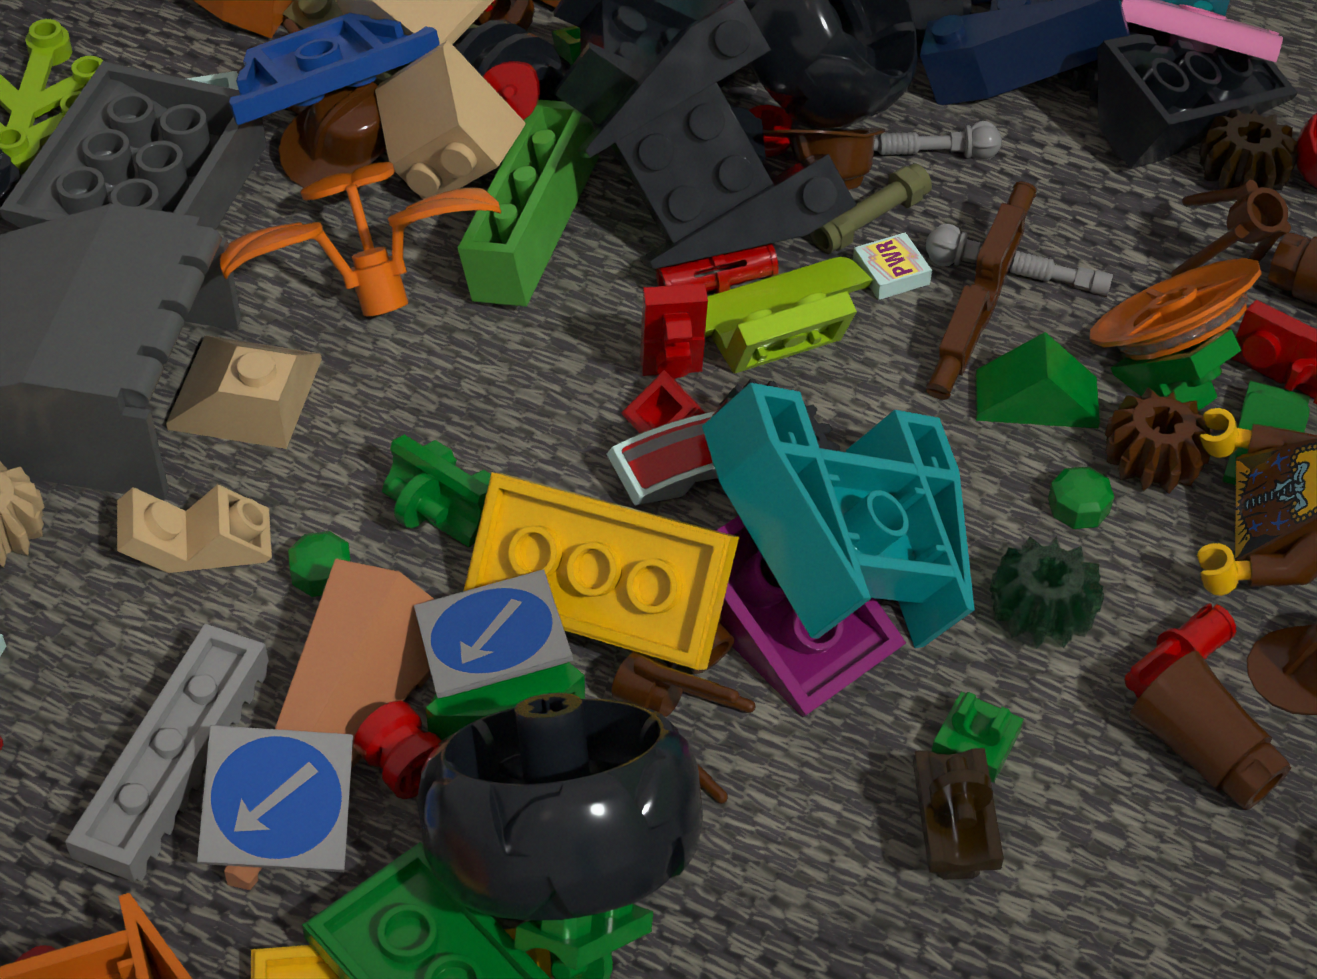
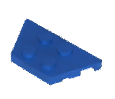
M348 13L249 48L243 60L245 67L239 71L236 80L240 95L230 97L229 100L235 123L241 125L293 105L309 106L321 101L326 93L345 86L360 87L373 82L378 74L413 62L439 46L437 30L425 26L414 34L404 35L401 22L388 19L376 20L366 15Z

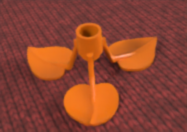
M392 162L373 163L359 167L352 173H338L327 176L300 191L302 199L306 201L347 191L364 250L352 256L354 264L352 268L348 266L328 238L321 222L284 224L245 234L228 244L227 249L220 256V268L224 278L227 279L237 267L252 258L295 243L314 239L342 275L346 289L355 287L363 316H376L397 310L409 303L400 275L407 272L403 260L405 227L423 218L451 212L484 210L501 214L500 205L494 197L481 188L450 190L407 206L405 210L395 213L388 218L389 225L392 227V256H388L386 247L374 248L357 187L386 180L395 173Z

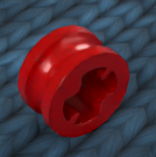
M759 105L749 110L755 117L762 119L763 130L792 129L793 121L791 116L778 106ZM763 135L766 157L780 155L790 147V141L787 138Z

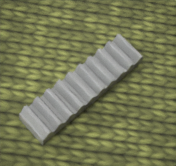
M208 624L203 625L66 839L65 843L71 859L133 882L135 880L142 882L147 871V860L150 856L154 858L158 856L161 850L163 834L170 835L172 833L177 811L184 813L188 806L191 788L198 790L202 783V770L206 767L210 725L230 726L231 723L237 725L241 719L243 703L250 704L254 698L255 683H263L265 680L269 660L264 643Z

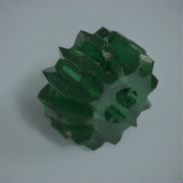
M1029 536L1026 543L1022 545L1021 550L1008 547L1006 554L1001 558L1000 566L997 567V571L992 575L989 589L992 592L991 598L994 600V620L1009 621L1008 628L1011 638L1022 635L1025 632L1033 634L1032 638L1036 649L1048 636H1051L1057 644L1065 648L1067 643L1072 640L1073 634L1082 637L1086 636L1087 632L1093 627L1097 612L1101 611L1104 600V593L1102 592L1104 586L1099 583L1101 578L1099 564L1084 562L1082 546L1069 551L1062 549L1057 536L1048 546L1040 545Z

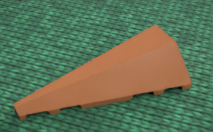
M335 559L275 729L352 734L354 743V736L358 728L371 713L389 702L404 701L416 686L421 688L431 676L414 605L435 599L399 571ZM353 744L351 770L362 758ZM226 866L224 873L227 885L251 890L258 882V873L262 868Z

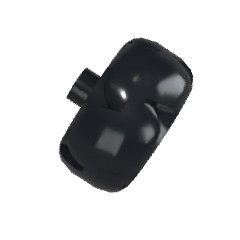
M744 0L771 49L750 62L749 65L769 95L796 121L824 130L850 127L887 110L910 87L917 69L918 51L915 22L908 0Z
M548 693L527 698L518 703L514 708L480 718L444 738L433 749L424 763L417 796L425 857L435 877L444 884L449 894L460 904L474 911L501 918L520 920H564L586 917L615 910L645 898L658 890L670 878L683 873L696 853L703 823L697 761L688 741L680 735L678 729L659 712L643 706L613 700L580 699L576 695L567 693Z

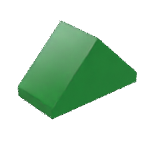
M1046 332L976 369V421L1099 428L1097 377Z

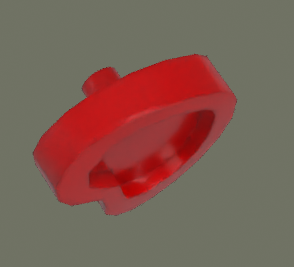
M519 61L503 62L493 66L484 74L483 78L523 120L534 112L539 100L540 87L536 70L532 65Z

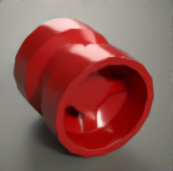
M399 700L389 702L371 713L358 728L354 736L353 745L368 765L381 767L383 770L382 779L396 797L408 799L418 795L424 763L433 749L442 740L434 733L421 730L422 721L420 716L407 702Z

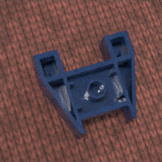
M971 0V5L992 1L990 11L963 16L947 15L938 20L928 21L920 57L937 104L947 105L991 98L1098 60L1097 48L1104 40L1129 36L1130 33L1121 0Z

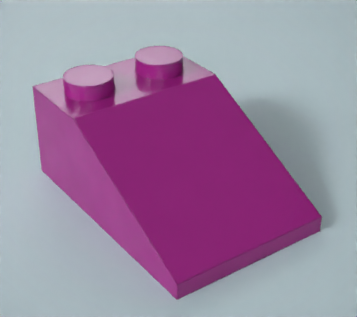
M739 515L716 530L739 537L720 614L722 617L720 623L733 636L734 643L732 647L802 717L812 712L906 644L904 638L875 598H871L819 639L810 638Z

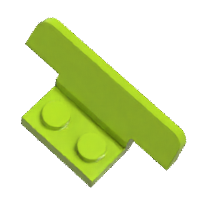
M835 257L733 288L729 291L707 296L708 307L705 338L711 336L734 374L839 341L843 338L857 313L849 293L869 287L873 279L852 259Z

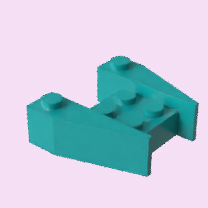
M750 382L702 425L712 462L722 488L810 638L819 639L871 598L896 600L899 602L914 648L926 646L975 610L960 471L940 418L893 410L846 449V452L819 448L801 392Z

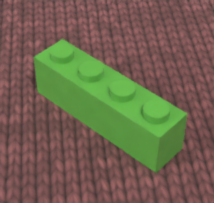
M538 100L534 112L524 120L526 125L509 149L487 190L499 202L501 214L493 211L477 210L458 246L469 292L474 302L527 307L599 158V153L591 158H581L577 149L594 131L592 120L564 101Z

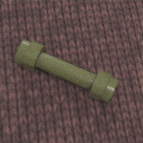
M916 163L899 168L889 175L887 186L810 233L813 243L826 254H830L835 250L840 251L853 243L854 232L899 204L908 209L921 201L923 196L932 189L929 174L921 165Z

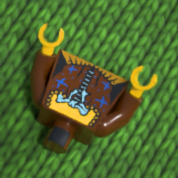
M1213 408L1203 414L1206 426L1214 430H1225L1223 434L1218 436L1200 434L1202 445L1211 456L1217 458L1227 457L1233 454L1238 447L1248 450L1247 454L1236 457L1235 558L1232 550L1220 543H1211L1199 549L1197 553L1201 568L1205 569L1200 572L1203 586L1213 595L1222 596L1233 591L1239 580H1247L1249 587L1300 586L1311 583L1317 577V435L1253 424L1251 430L1237 428L1232 413L1226 409Z

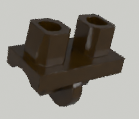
M974 748L950 755L936 754L928 750L915 751L913 768L929 873L937 872V876L941 879L952 880L974 879L980 875V871L1001 870L1004 856L985 748Z

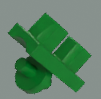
M405 434L392 440L390 451L393 455V463L390 473L383 483L382 493L396 501L394 508L396 520L408 528L417 527L426 520L467 547L475 544L491 474L483 469L480 472L469 475L455 466L457 460L452 450L437 440L424 446Z
M632 903L615 910L580 918L529 920L516 926L514 948L525 952L533 948H542L550 951L552 974L555 979H610L613 970L612 952L652 932L654 911Z

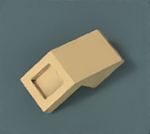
M218 484L187 511L132 487L117 500V551L167 573L266 563L272 558L269 508Z

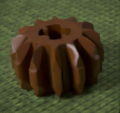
M1148 387L1140 398L1126 395L1118 410H1114L1113 416L1109 418L1105 431V436H1107L1105 450L1107 463L1119 465L1120 480L1134 478L1135 476L1140 478L1143 492L1154 482L1159 483L1170 494L1178 482L1191 486L1199 476L1200 471L1203 470L1204 465L1209 463L1211 455L1204 449L1200 434L1211 435L1212 429L1206 426L1203 415L1198 414L1197 401L1182 403L1176 399L1174 390L1166 397H1159Z

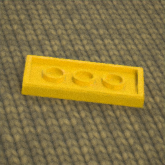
M492 472L464 591L544 569L564 631L696 670H705L708 667L739 537L503 473Z

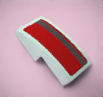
M715 412L685 418L657 427L611 447L607 456L634 505L682 497L695 482L718 478L702 429V425Z

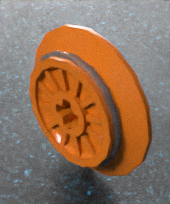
M1247 258L1218 261L1188 270L1154 284L1126 299L1104 314L1090 329L1091 343L1101 347L1118 346L1120 352L1125 353L1127 358L1133 360L1154 359L1199 344L1225 330L1245 313L1248 302L1247 290L1261 276L1260 265L1257 260Z

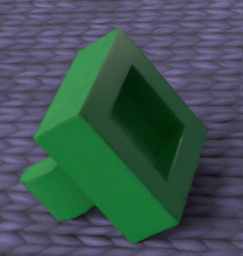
M961 691L933 741L931 752L950 755L974 748H985L991 782L994 783L1021 732L1024 719L1012 714L1009 709L1003 706L998 708L976 698V695L973 693Z

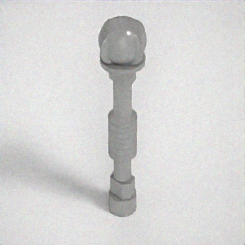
M980 121L972 127L965 125L963 132H951L950 135L919 136L917 132L882 133L875 137L874 151H878L880 155L917 154L919 150L950 149V152H963L965 158L972 157L977 160H986L993 158L1000 150L1002 137L995 125L988 121Z
M948 223L936 227L926 240V250L929 258L933 263L942 267L950 266L953 263L955 266H959L962 261L976 263L981 249L980 242L968 240L967 232L961 233L958 227ZM1016 251L1009 267L1012 274L1015 273L1016 275L1045 282L1055 279L1074 284L1073 288L1105 297L1108 296L1113 274L1098 270L1095 271L1078 267V270L1055 265L1053 259Z

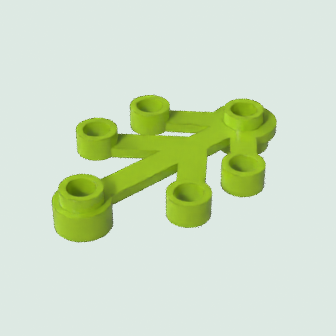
M53 19L38 20L29 28L25 41L30 58L19 91L0 74V105L10 114L7 127L0 122V149L11 158V162L19 169L20 175L26 172L40 152L41 146L47 142L103 61L96 56L80 57L71 66L72 76L45 89L52 66L67 61L72 54L68 31L58 21ZM58 106L61 107L62 113L33 126L35 118Z

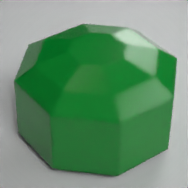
M1090 467L1064 468L1051 483L1048 496L1053 517L1072 529L1098 527L1109 515L1114 500L1109 478Z
M330 531L304 534L288 549L292 585L311 597L323 595L335 559L351 562L349 543Z

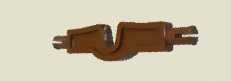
M1019 181L1013 185V190L1007 204H1001L992 227L979 251L975 282L971 286L965 285L951 321L941 341L938 363L929 383L926 385V392L934 398L940 400L950 398V393L958 375L963 376L981 332L987 326L994 312L1007 271L1024 233L1025 218L1033 199L1036 197L1035 193L1037 190L1030 183Z

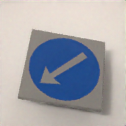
M544 569L414 605L438 699L574 661Z
M210 725L197 864L344 872L353 735Z

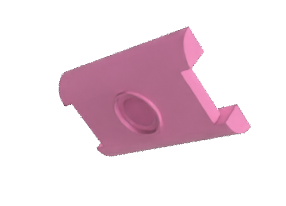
M1121 0L1126 21L1170 33L1167 46L1172 47L1177 40L1189 41L1192 43L1195 51L1213 54L1218 46L1277 62L1283 37L1278 36V32L1230 20L1226 16L1184 4L1176 5L1161 0Z

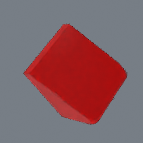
M665 370L621 412L640 434L675 421L707 413Z

